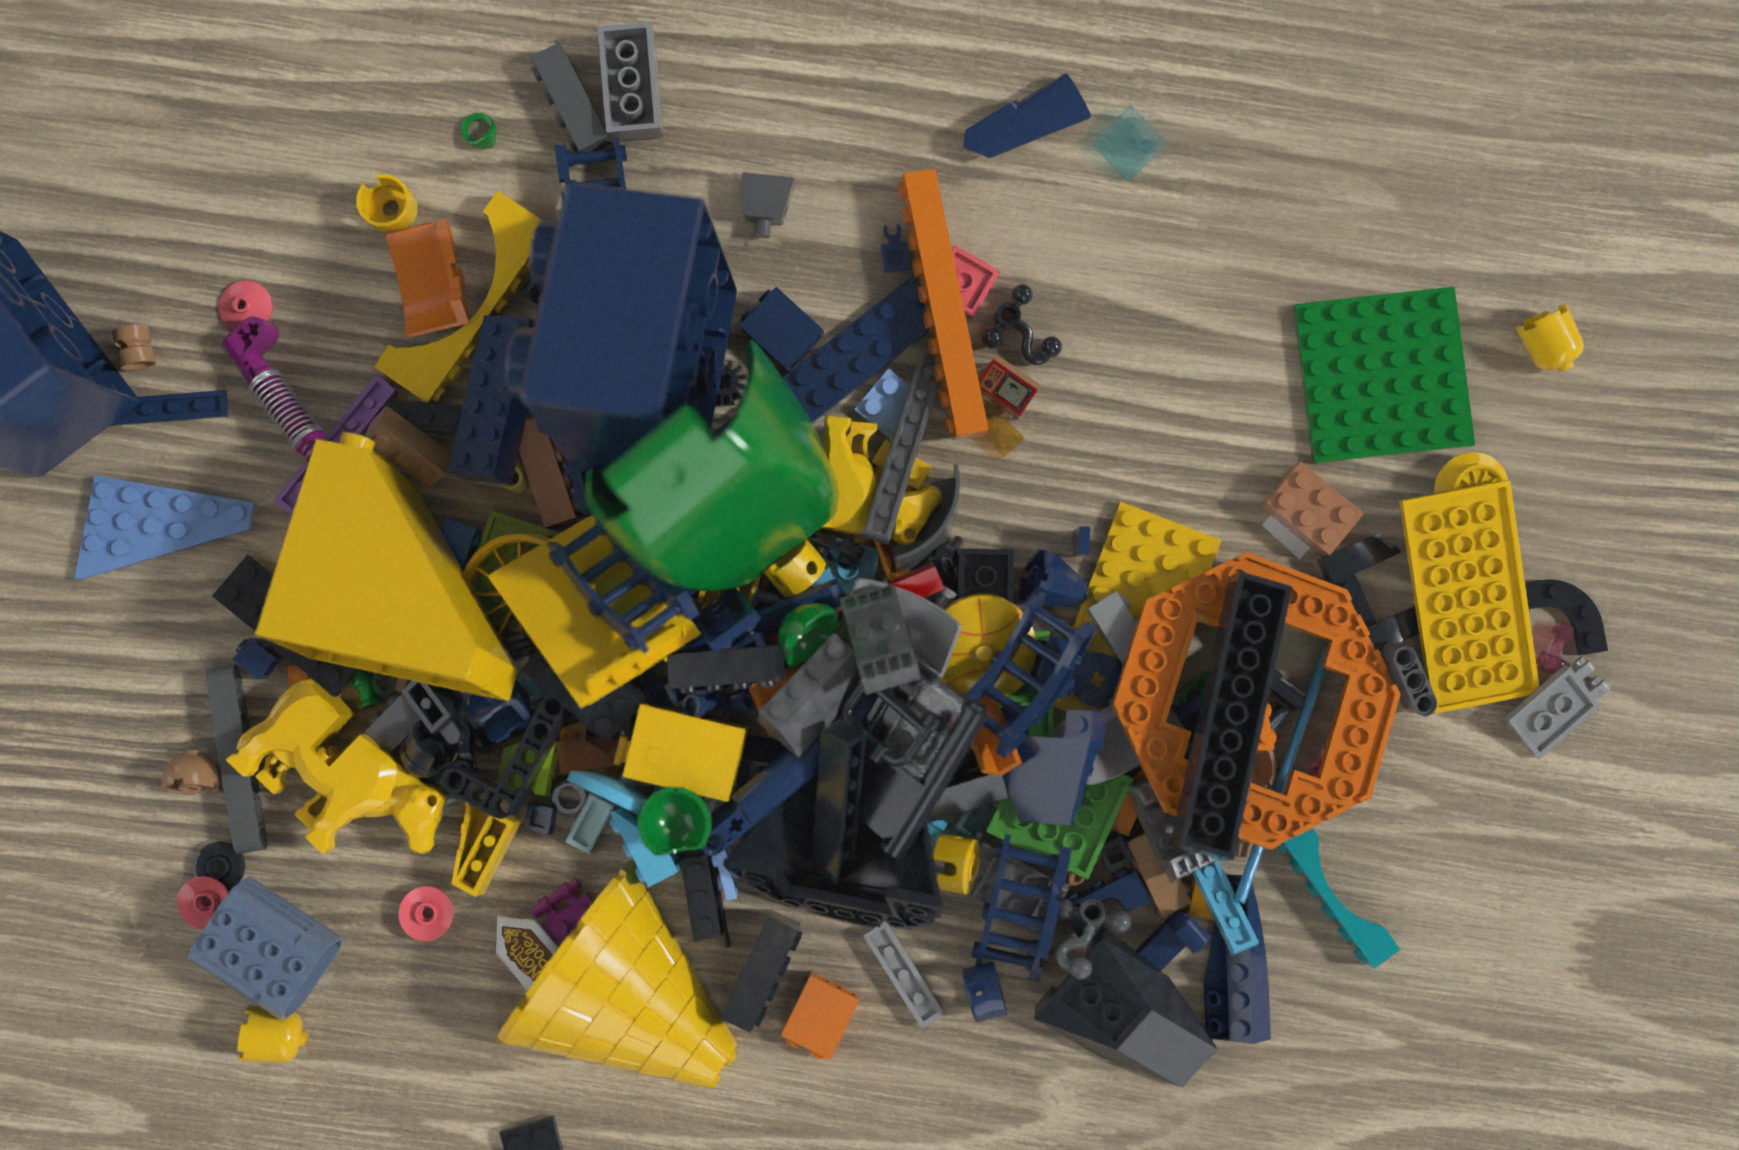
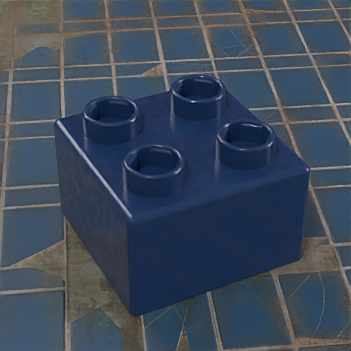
M580 183L568 184L564 190L558 220L545 218L539 221L534 230L530 248V273L534 285L542 288L543 291L535 327H520L511 337L505 362V378L509 393L514 397L521 398V401L536 419L539 432L551 438L576 471L588 472L591 468L595 467L604 474L603 471L608 466H611L636 446V444L671 418L684 405L689 406L711 429L735 307L737 287L703 198Z
M0 230V469L33 477H42L138 405L140 401L136 399L138 398L23 245L16 238Z

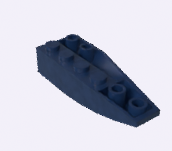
M1226 874L1236 895L1242 875ZM1251 884L1245 904L1240 903L1259 944L1231 955L1216 922L1214 924L1204 980L1205 1030L1211 1039L1256 1044L1271 1039L1266 950L1253 884Z

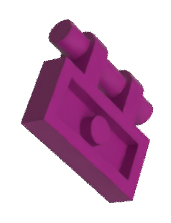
M576 877L568 883L564 882L559 885V890L549 897L544 896L538 900L539 904L531 909L532 914L536 918L544 913L549 916L550 919L542 924V927L558 946L577 928L580 919L594 903L588 892L580 898L577 897L574 891L582 885ZM563 899H567L570 905L558 912L555 905Z

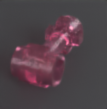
M1558 622L1556 627H1553L1551 633L1555 635L1549 653L1541 652L1536 662V665L1541 667L1542 671L1553 674L1564 666L1565 660L1559 658L1566 640H1573V627Z

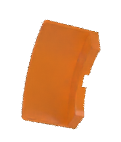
M448 219L387 233L385 238L392 256L402 297L406 338L468 324L469 305L462 291L466 286L462 269H456L455 264H457L454 253L457 252Z

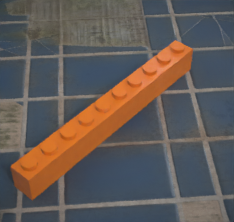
M928 169L906 172L903 174L900 183H897V193L899 199H903L905 208L902 210L904 224L909 227L908 247L910 251L914 252L915 257L913 272L915 277L919 276L918 296L920 302H924L926 312L923 313L925 328H929L931 339L928 341L929 351L931 355H935L936 360L934 376L936 381H940L942 391L939 392L941 407H945L947 415L944 419L945 430L947 434H951L952 441L983 436L989 429L936 170Z

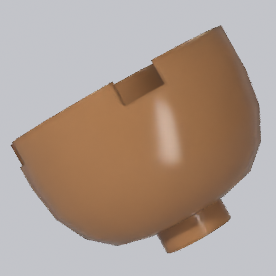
M186 750L185 755L174 757L164 768L161 789L166 788L167 792L184 795H196L195 792L207 789L205 795L214 794L219 791V770L210 758L202 756L201 751Z

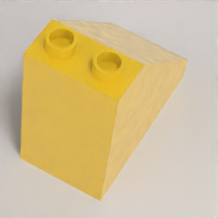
M343 432L339 443L316 439L255 635L309 659L509 702L518 668L414 482L397 471V465L378 451H374L375 442L369 438Z

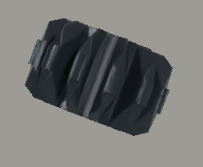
M727 361L726 368L722 369L721 380L725 378V381H727V378H730L731 387L729 389H726V387L721 389L722 385L720 383L717 399L719 397V406L721 407L725 405L726 399H728L731 406H734V396L741 400L742 394L739 390H744L745 384L742 382L747 379L746 374L739 375L742 371L740 365L732 370V361Z

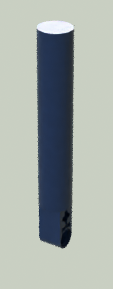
M872 692L867 695L865 693L855 706L852 715L858 723H864L878 698L875 693ZM841 713L832 721L830 725L837 722L838 720L843 721ZM821 734L799 758L788 749L731 795L728 802H725L710 814L711 833L709 836L713 835V837L701 848L707 855L715 856L720 854L819 773L818 761L820 758Z

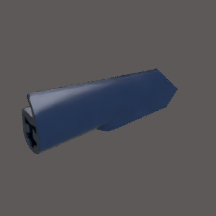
M1064 73L1019 102L1014 100L966 129L963 148L990 159L1088 120L1091 117V113L1070 76Z

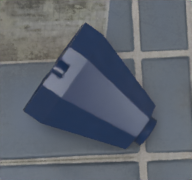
M1038 549L1027 562L1025 570L1029 572L1027 578L1021 577L1019 583V600L1025 602L1028 598H1034L1039 593L1044 592L1047 595L1043 605L1078 607L1080 603L1083 604L1086 601L1089 592L1087 582L1057 554Z

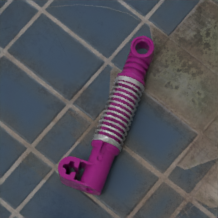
M248 317L222 341L221 346L247 380L249 391L261 403V407L264 408V411L268 413L271 420L278 426V430L282 431L285 439L289 440L293 450L303 455L309 462L316 439L326 441V434L322 427L317 424L314 417L310 415V412L303 405V402L300 401V398L293 392L290 385L286 383L281 373L274 366H270L262 356L278 340L279 330L277 325L259 317Z

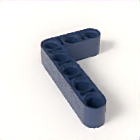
M1181 908L1173 912L1135 951L1162 970L1185 947L1192 953L1201 950L1210 940L1211 935L1189 913Z

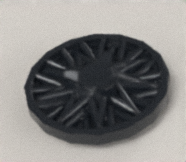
M224 841L209 843L203 847L196 855L193 866L195 877H212L220 881L228 891L242 880L246 868L243 854H236L232 843Z

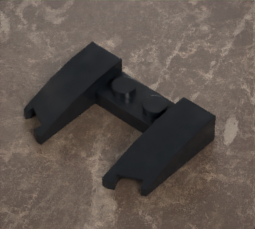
M1377 533L1335 551L1329 556L1319 558L1317 562L1326 582L1348 590L1352 598L1351 603L1357 614L1361 615L1370 633L1368 636L1375 650L1378 649L1381 652L1387 642L1397 641L1401 643L1419 634L1415 605L1376 622L1355 573L1401 553L1396 546L1390 549L1380 540L1382 535Z

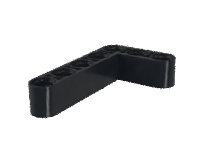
M551 695L545 696L540 702L499 784L468 768L459 767L450 768L443 773L441 778L443 788L495 818L505 819L514 817L521 810L570 712L561 705L560 711L554 714L551 710V704L555 699ZM542 724L548 729V734L544 739L539 736L538 732ZM529 749H532L535 753L533 763H529L526 759V753ZM456 773H459L462 777V783L459 787L454 783ZM516 774L522 777L520 788H517L513 783ZM479 786L484 787L486 791L483 800L477 795ZM503 799H506L510 804L507 813L501 809V801Z

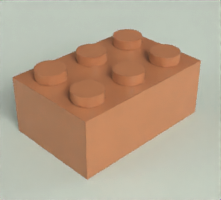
M1302 462L1291 467L1260 505L1261 508L1321 557L1331 555L1364 515L1361 510Z

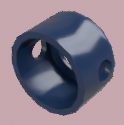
M994 961L963 969V981L974 1021L978 1023L1006 1016V1005ZM984 990V993L982 995H976L979 991Z

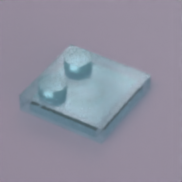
M1132 105L1092 142V146L1127 182L1132 180L1168 144Z

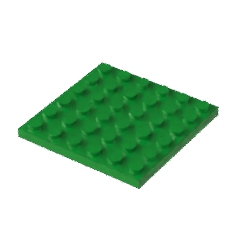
M1455 286L1300 303L1293 306L1313 464L1471 447L1475 445Z

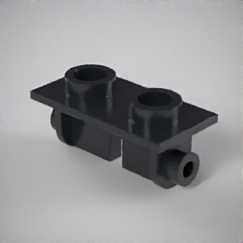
M823 529L817 530L812 534L809 542L823 559L831 560L841 568L857 571L865 551L864 548L860 547L861 544L843 538L840 546L836 545L838 535Z

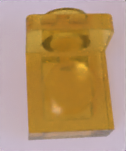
M1004 413L999 417L994 414L987 421L989 430L983 436L1003 457H1006L1024 440V437L1006 419L1007 416Z

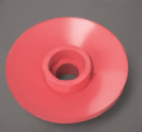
M243 280L231 284L224 290L219 300L218 310L223 323L229 329L234 330L246 318L251 316L269 321L272 315L273 304L270 294L263 286L253 281ZM245 301V308L240 310L238 307L239 303Z
M199 876L192 878L181 887L178 893L177 907L179 913L189 925L204 930L229 892L220 881L212 877ZM205 896L211 900L212 904L205 900Z
M422 886L410 891L403 898L399 907V922L402 929L407 935L418 941H433L440 938L449 930L454 918V909L450 898L442 890L432 886ZM428 907L432 909V917H427L425 915V908Z

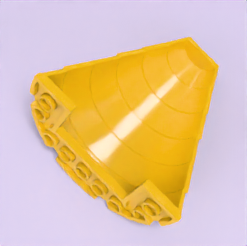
M628 861L618 872V876L609 882L577 924V928L567 936L526 992L527 996L519 1003L508 1018L496 1041L504 1045L529 1048L533 1051L566 1056L569 1059L637 1071L638 1074L668 1078L680 1083L713 1089L722 1077L719 1074L724 1064L729 1067L738 1055L734 1051L737 1042L724 1020L720 1019L721 1015H719L705 986L696 975L686 953L682 952L650 891L646 890L644 884L638 879L634 864Z

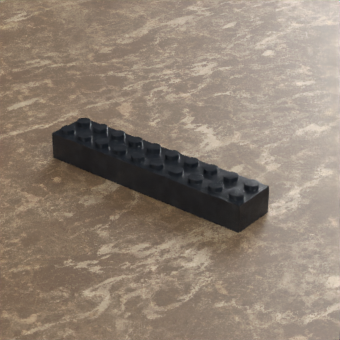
M1242 571L1235 573L1228 579L1169 846L1222 861L1234 860L1293 586Z

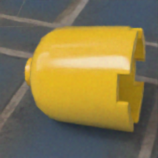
M1567 303L1558 305L1559 310L1551 314L1547 309L1523 321L1524 325L1515 327L1533 363L1541 370L1557 369L1559 373L1568 370L1574 366L1572 361L1577 359L1583 352L1584 343Z
M248 1005L245 1009V1014H248L249 1018L247 1024H241L237 1052H242V1054L239 1055L238 1061L287 1063L297 1056L300 1047L306 1046L308 1030H303V1021L298 1013L294 1012L287 1020L281 1021L260 1006Z

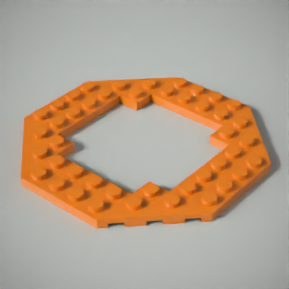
M1246 552L1143 602L1111 705L1163 811L1176 816L1188 760L1184 758L1191 731L1169 724L1166 720L1197 621L1218 629L1228 579L1239 571L1293 586L1284 625L1328 641L1321 667L1346 676L1317 778L1297 770H1291L1284 795L1250 783L1239 839L1269 850L1372 797L1401 694L1396 684L1393 685L1386 671L1388 668L1378 649L1375 650L1368 636L1370 633L1361 615H1358L1351 603L1352 598L1347 589Z

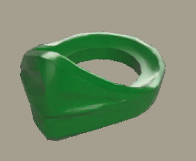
M473 113L467 116L461 124L463 139L470 146L481 149H491L494 147L497 135L496 125L491 117L484 113ZM475 121H484L488 125V132L480 139H473L469 136V126Z

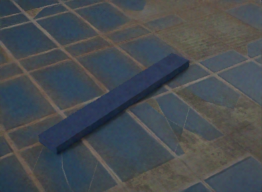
M227 390L141 396L136 398L140 401L138 405L110 426L229 417Z
M835 578L760 609L756 613L761 620L757 622L751 631L742 633L733 639L732 644H738L742 641L741 638L744 635L755 630L757 633H768L769 636L778 633L782 620L788 612L805 603L826 604L836 609L842 606L840 598L847 596L838 579ZM700 634L673 654L713 650L702 634ZM662 660L640 674L647 686L668 678L667 661Z

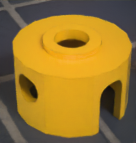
M377 174L375 177L379 181L378 184L372 188H368L364 183L360 186L356 195V206L360 215L376 231L387 234L409 228L414 223L417 216L418 203L414 194L399 178L390 174ZM394 201L399 206L398 212L392 216L386 215L384 211L385 205L388 202Z
M806 539L764 571V574L784 597H791L810 587L825 570L826 562L808 539Z
M942 834L936 843L933 853L934 860L946 862L944 873H937L939 889L969 894L973 889L978 874L980 861L979 843L975 839Z

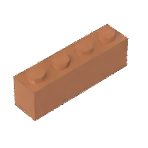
M534 417L527 419L519 453L544 527L553 529L579 520L578 507L569 487L573 486L571 477L567 478L561 465V461H564L563 454L558 451L548 435H543L539 432Z

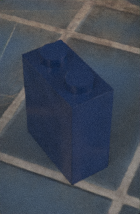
M776 286L772 291L768 289L762 294L758 300L760 304L754 310L749 309L741 317L740 321L742 323L739 326L744 334L753 340L783 370L789 373L824 336V330Z

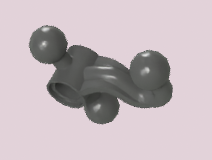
M1068 899L1060 900L1058 918L1062 921L1078 918L1084 931L1081 937L1068 939L1060 943L1057 947L1055 958L1062 969L1070 971L1077 979H1085L1092 971L1091 963L1084 957L1069 960L1067 952L1089 945L1094 937V933L1102 930L1104 925H1110L1111 929L1117 933H1124L1130 928L1131 919L1123 911H1116L1113 914L1105 913L1103 904L1095 899L1086 900L1082 903L1081 907H1076ZM1095 912L1099 917L1095 920H1090L1086 915Z

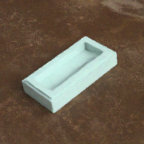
M590 793L565 842L590 854L615 804Z

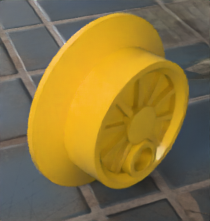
M1478 452L1463 453L1450 459L1441 468L1435 481L1434 493L1508 480V477L1501 464L1491 456Z

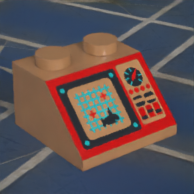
M997 354L979 379L983 401L987 404H990L992 401L1000 407L998 411L1009 419L1014 417L1018 420L1041 387L1040 384Z

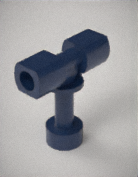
M749 691L729 694L726 698L722 694H715L711 699L707 700L701 694H690L683 701V710L687 716H702L705 719L724 716L727 710L731 713L751 710L754 707L753 698Z

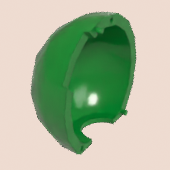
M805 603L788 612L782 620L777 635L778 646H783V656L787 664L791 667L804 665L834 633H837V630L840 629V621L835 609L826 604Z
M666 787L654 792L645 801L638 816V832L643 844L655 856L667 855L682 850L700 849L706 845L711 833V815L706 803L695 792L683 787Z

